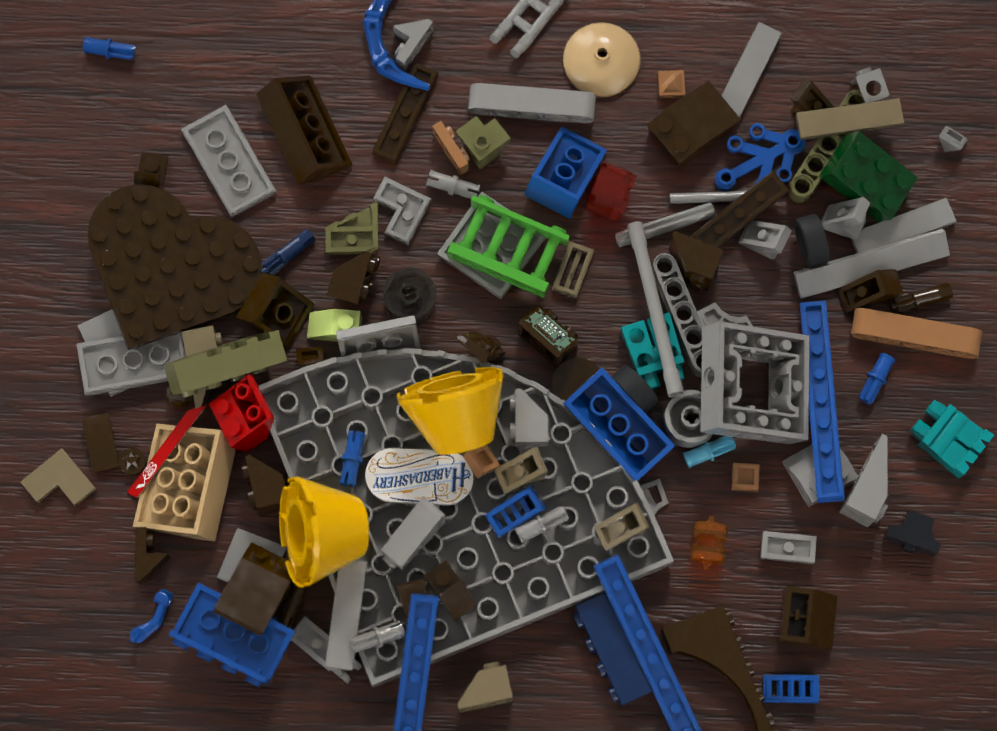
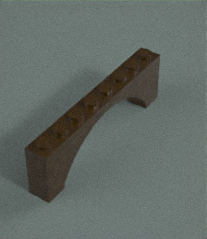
M721 605L661 629L670 656L676 653L688 656L717 670L729 680L744 699L751 713L755 731H772V728L775 727L771 713L769 711L765 712L761 703L765 701L760 686L755 687L752 676H755L751 662L744 660L741 652L745 650L740 635L735 636L731 626L735 625L730 610L725 611L724 606Z

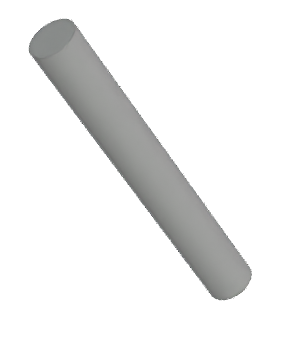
M746 191L670 193V204L734 202Z

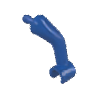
M161 589L156 593L154 602L158 606L155 615L149 622L131 630L130 641L132 643H141L161 627L166 610L173 599V594L170 591Z

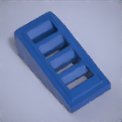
M529 486L485 514L500 538L535 517V515L543 512L547 507L534 486ZM526 496L530 497L536 507L535 509H531L525 499ZM518 501L526 512L524 516H522L515 504ZM508 507H510L517 519L514 522L506 511ZM501 513L508 526L503 528L496 514Z
M763 675V695L765 698L763 702L818 704L819 675ZM772 681H777V697H771ZM783 681L788 682V697H783ZM794 682H799V697H794ZM805 682H810V697H805Z

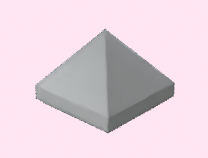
M945 126L939 135L944 152L961 150L968 140L948 126Z

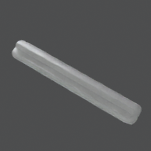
M706 203L645 223L643 228L646 239L715 216V209L712 203ZM628 229L616 233L615 238L619 247L631 244Z

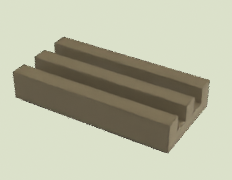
M569 241L552 291H558L562 295L572 296L571 298L577 299L594 249ZM576 249L578 251L565 286H559L572 250ZM582 253H587L575 288L571 290L569 288Z

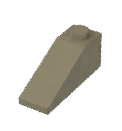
M213 326L182 332L186 356L223 345L221 332L216 333ZM205 386L198 388V394L193 395L195 408L206 406L211 389L207 390Z

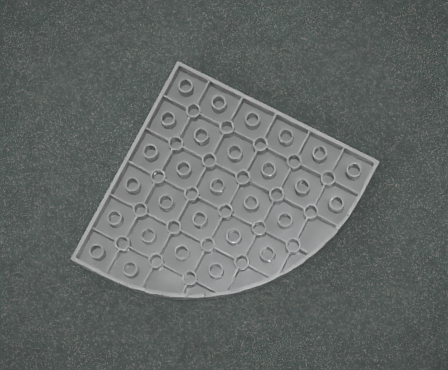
M402 348L399 350L381 349L364 353H353L349 356L338 358L334 357L258 385L274 416L270 431L288 477H301L357 496L365 506L369 524V542L365 555L357 559L358 561L367 562L358 636L372 631V628L375 626L379 628L396 621L401 622L406 635L408 618L405 617L397 586L423 579L427 594L437 596L424 578V575L445 560L459 579L464 582L478 605L455 621L442 601L438 600L430 665L605 593L593 565L616 554L619 555L631 582L669 567L674 562L655 515L638 481H634L625 469L617 463L563 405L564 400L549 392L548 389L533 380L530 381L508 368L490 363H482L475 357L445 353V351L441 350L426 351L413 348ZM482 367L502 369L504 377L494 439L487 446L500 466L534 448L516 447L515 439H510V423H515V413H510V396H515V389H522L548 415V446L537 447L547 468V474L542 480L530 482L512 493L504 494L495 471L479 478L473 473L472 489L464 499L454 505H434L444 513V525L403 571L398 566L392 569L382 560L385 555L381 549L417 504L388 503L378 499L367 486L365 478L366 467L370 459L384 449L433 450L398 403L397 393H401L402 396L405 394L404 388L451 372L461 371L462 374L476 373L475 368ZM349 431H355L354 434H356V431L366 434L361 453L363 462L359 465L356 487H350V484L348 487L339 484L343 467L341 458L342 454L346 451ZM529 486H534L547 507L546 510L538 514L539 516L560 506H563L568 514L569 519L566 522L548 530L546 535L542 533L523 544L515 529L499 538L485 514ZM526 496L525 499L531 509H535L536 507L530 497ZM518 501L515 504L522 516H524L526 512ZM638 503L649 528L643 535L630 538L620 545L605 551L594 526L627 507ZM510 507L506 508L512 521H516L517 519ZM501 513L496 514L503 528L508 526ZM536 516L533 517V518H531L530 520L526 521L525 523H527V522H529V521L535 519ZM338 570L328 575L334 592L336 590ZM405 637L383 644L381 648L374 646L359 652L373 688L400 677Z

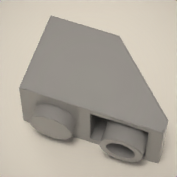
M515 389V396H510V413H515V423H510V439H515L516 447L548 446V415L522 389Z

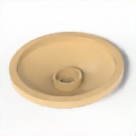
M594 23L582 27L571 36L564 50L563 66L567 78L579 91L591 92L600 98L611 97L626 90L635 80L640 66V53L635 40L624 29L609 23ZM604 51L607 53V56L600 57L598 52Z

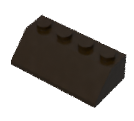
M311 75L274 78L256 94L298 184L318 182L353 165Z

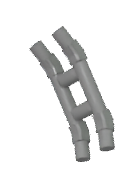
M520 0L506 19L490 35V40L495 44L498 43L515 25L525 32L523 37L510 51L514 58H518L533 43L536 36L553 14L557 12L564 0H551L548 6L540 0ZM528 6L541 13L533 25L520 17Z

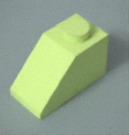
M343 309L310 312L307 339L338 342L336 331L361 326V312Z

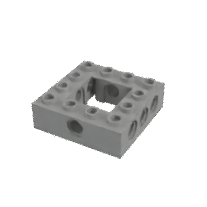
M722 321L702 327L701 432L782 444H794L808 440L809 335ZM742 359L769 363L768 410L755 409V406L751 405L747 407L732 405V403L740 400L742 388H739Z

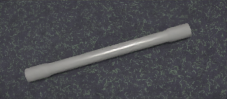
M640 221L632 222L627 225V229L639 268L664 371L663 377L668 397H678L683 395L684 391L679 371L676 368L658 295L643 224Z

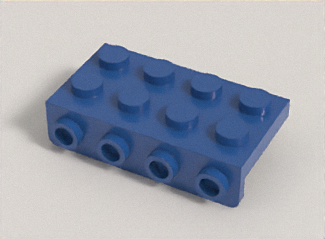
M198 583L174 630H171L169 636L174 638L172 643L186 651L189 646L198 650L196 656L210 663L213 658L222 662L220 668L234 675L237 671L247 675L245 680L257 687H260L261 683L268 686L295 631L274 620L270 621L262 636L213 613V609L221 594Z

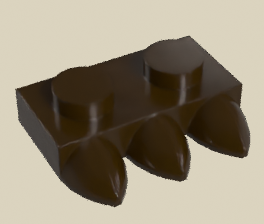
M478 332L455 335L456 339L482 363L498 361L506 353L501 348V342L491 335H483Z

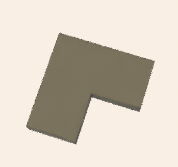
M63 448L21 481V484L37 503L60 487L71 502L77 506L96 490Z

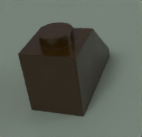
M896 269L876 270L837 289L845 313L854 312L856 308H868L882 304L904 294Z

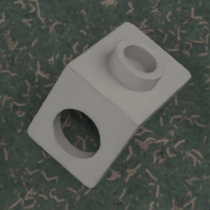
M871 67L856 72L857 76L850 81L851 85L858 84L864 103L876 102L890 95L880 68L873 71ZM870 81L878 82L881 87L880 93L876 96L869 95L866 91V85Z

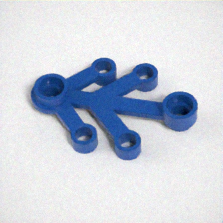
M753 124L749 131V136L752 140L760 141L763 139L777 145L769 149L743 142L739 136H731L727 142V149L731 153L741 152L755 157L732 170H719L715 176V186L721 191H729L734 187L736 179L762 166L759 178L755 182L756 184L771 172L774 158L784 154L782 166L777 170L776 174L780 178L779 173L786 172L788 178L781 179V181L787 184L792 177L791 166L794 155L803 151L806 141L800 140L798 130L791 129L780 134L765 130L762 124ZM760 129L762 134L756 136L753 134V130ZM790 138L796 139V140H797V144H796V145H791V144H789L788 139H790ZM737 141L740 146L733 148L730 143ZM728 175L730 177V181H722L721 176Z

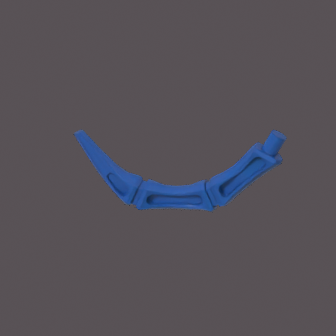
M373 0L365 12L363 20L372 66L383 77L404 85L429 91V84L401 70L395 61L390 58L389 53L384 47L382 21L392 0Z

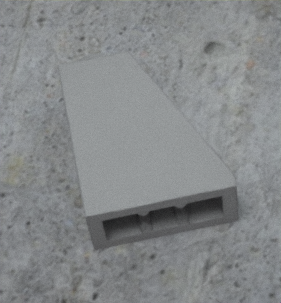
M423 496L381 549L385 555L382 560L392 569L398 566L403 571L444 525V513Z

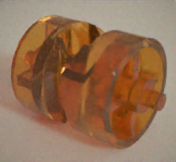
M709 516V521H696L693 525L692 538L696 540V543L691 545L690 560L704 564V570H709V565L725 564L726 548L722 544L727 541L728 525L714 522V516Z

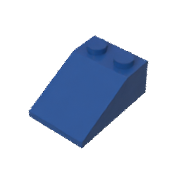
M561 126L533 173L524 196L570 219L604 158L607 149Z

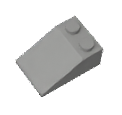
M884 434L875 442L839 512L866 527H869L873 522L877 523L883 517L888 507L884 503L888 496L887 436Z

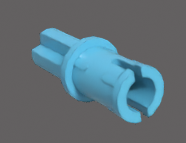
M724 436L709 443L706 441L704 445L683 452L682 455L687 467L690 469L707 460L714 461V457L734 450L736 444L733 437Z

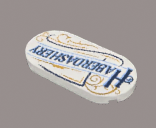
M388 448L379 451L370 459L365 472L366 483L372 494L381 501L388 503L417 504L424 496L433 505L449 506L457 504L464 499L473 486V471L463 456L458 453L439 455L434 450Z

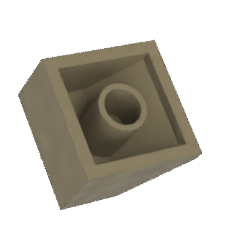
M499 662L483 665L484 670L478 671L458 702L459 713L513 701L506 665L500 666Z

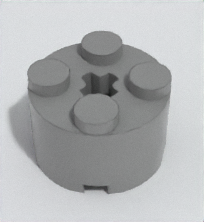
M686 390L683 395L673 397L666 407L663 416V427L668 438L677 446L684 448L699 447L713 435L701 432L700 391ZM688 414H691L693 419L696 418L694 424L685 421Z

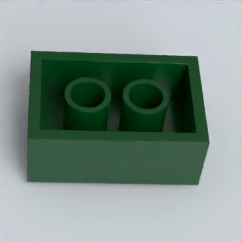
M860 131L845 134L819 175L821 179L847 199L852 200L861 197L867 199L870 205L866 213L877 222L892 220L918 179L915 174Z

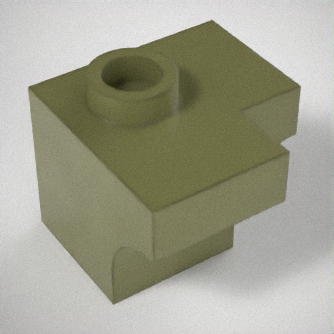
M475 116L456 130V135L462 142L468 156L479 169L498 157L502 148L511 141L509 135L495 118L484 126L479 118Z

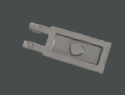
M304 617L295 627V634L291 641L329 672L332 671L348 684L351 678L345 671L325 667L329 635L307 617ZM354 659L353 669L359 670L362 665Z

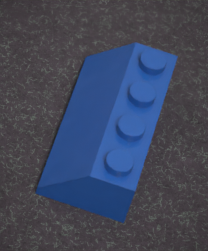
M600 368L563 403L634 481H638L675 446L603 368Z

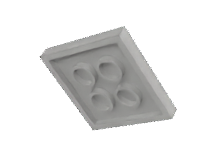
M483 192L480 193V195H484V196L489 197L488 195H486V194L483 193ZM494 200V204L507 209L506 207H504L503 205ZM470 207L438 251L437 257L502 300L512 284L448 258L447 251L451 242L456 244L462 242L476 212V208ZM486 213L472 244L473 251L480 254L487 251L501 220L500 218ZM510 223L496 254L497 261L503 264L511 261L525 229ZM534 234L520 265L521 271L542 244L545 237Z

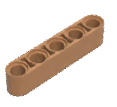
M856 308L851 336L862 340L961 358L977 359L979 358L982 331L972 327L866 308Z

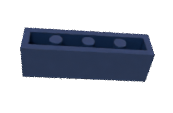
M606 593L575 607L577 613L573 614L574 620L579 629H585L588 638L584 639L590 653L595 652L600 661L596 663L601 677H607L611 687L607 689L613 702H619L622 707L650 694L652 690Z

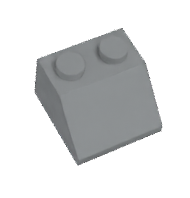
M810 445L782 461L808 508L818 503L813 447ZM840 449L843 486L845 488L854 483L858 475L845 453Z

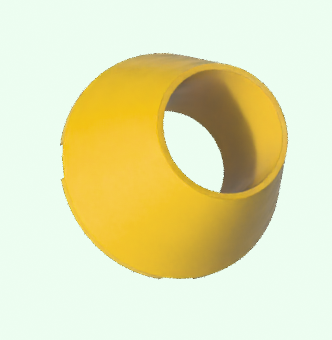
M482 367L475 368L476 373L462 374L461 371L432 377L404 388V395L401 396V393H397V401L436 454L449 455L474 450L489 444L494 439L504 377L502 369Z
M290 477L288 479L290 485L283 487L280 500L279 527L281 546L287 547L290 561H285L292 581L298 587H307L365 555L369 542L368 517L365 506L359 497L301 477Z

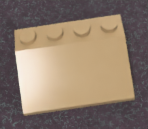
M156 424L147 464L176 425ZM189 428L141 492L133 527H147L151 531L192 539L216 540L236 449L230 447L222 430Z

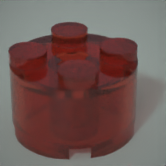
M602 161L598 169L600 170L599 174L593 181L585 210L611 220H620L629 200L624 197L628 196L630 190H632L637 175L632 174L630 170Z

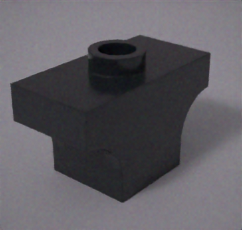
M912 510L905 513L901 525H889L883 536L884 540L901 545V550L911 554L920 552L934 557L938 554L941 545L932 535V526L935 519Z

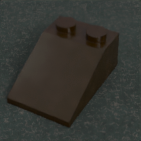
M707 81L663 110L647 123V127L674 162L682 169L742 120L710 81Z
M251 542L215 605L213 613L262 636L292 585L293 581L285 564V561L289 560Z

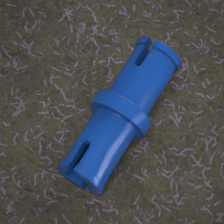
M355 431L348 432L346 451L342 454L341 458L343 467L339 484L348 487L350 484V487H356L359 465L363 462L361 453L366 435L359 431H356V434H354Z

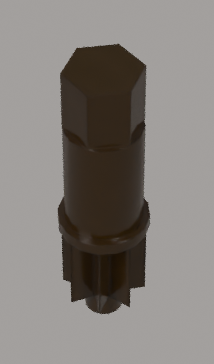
M949 283L917 292L912 291L909 294L895 297L893 299L894 302L890 303V308L892 311L897 310L898 314L919 309L921 306L952 298L953 291Z

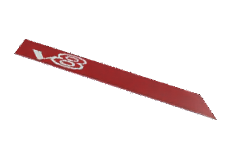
M206 406L186 412L126 493L138 498Z

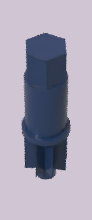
M305 229L280 250H276L274 254L261 263L263 268L260 271L266 274L269 273V275H275L316 241L313 234L308 229Z

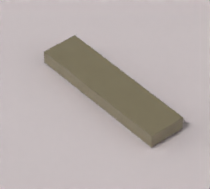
M900 98L796 113L800 140L897 127L904 124Z

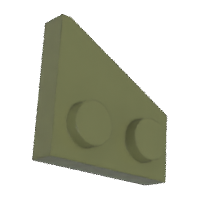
M372 203L369 205L370 207L358 213L354 212L340 222L336 221L326 226V255L362 254L373 247L378 248V203Z

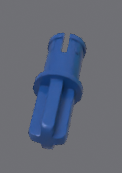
M85 37L83 42V53L105 56L106 59L116 57L132 60L135 56L136 49L134 45L113 42L110 38L108 40Z
M880 353L873 370L867 373L868 379L859 394V399L862 402L871 405L881 386L886 384L887 381L885 379L893 363L896 361L892 356Z

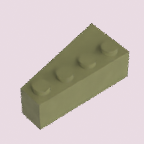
M276 330L254 334L164 363L163 366L172 395L182 394L184 398L198 394L197 389L206 386V389L209 390L222 386L221 381L227 379L233 382L246 377L245 374L250 372L254 374L269 370V366L285 362L287 358L279 331Z

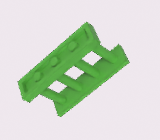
M473 195L471 207L476 208V212L462 242L458 244L451 242L447 251L448 258L544 298L549 283L545 281L544 275L558 244L567 247L570 236L566 234L564 229L558 226L548 227L494 204V200L487 196L480 195L477 197ZM486 213L501 220L487 251L480 254L473 251L472 244ZM511 223L525 230L511 261L503 264L497 261L496 254ZM534 234L549 239L535 272L529 275L521 271L520 265Z

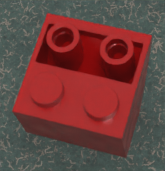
M248 374L209 404L231 448L248 453L268 438L274 416L251 374Z

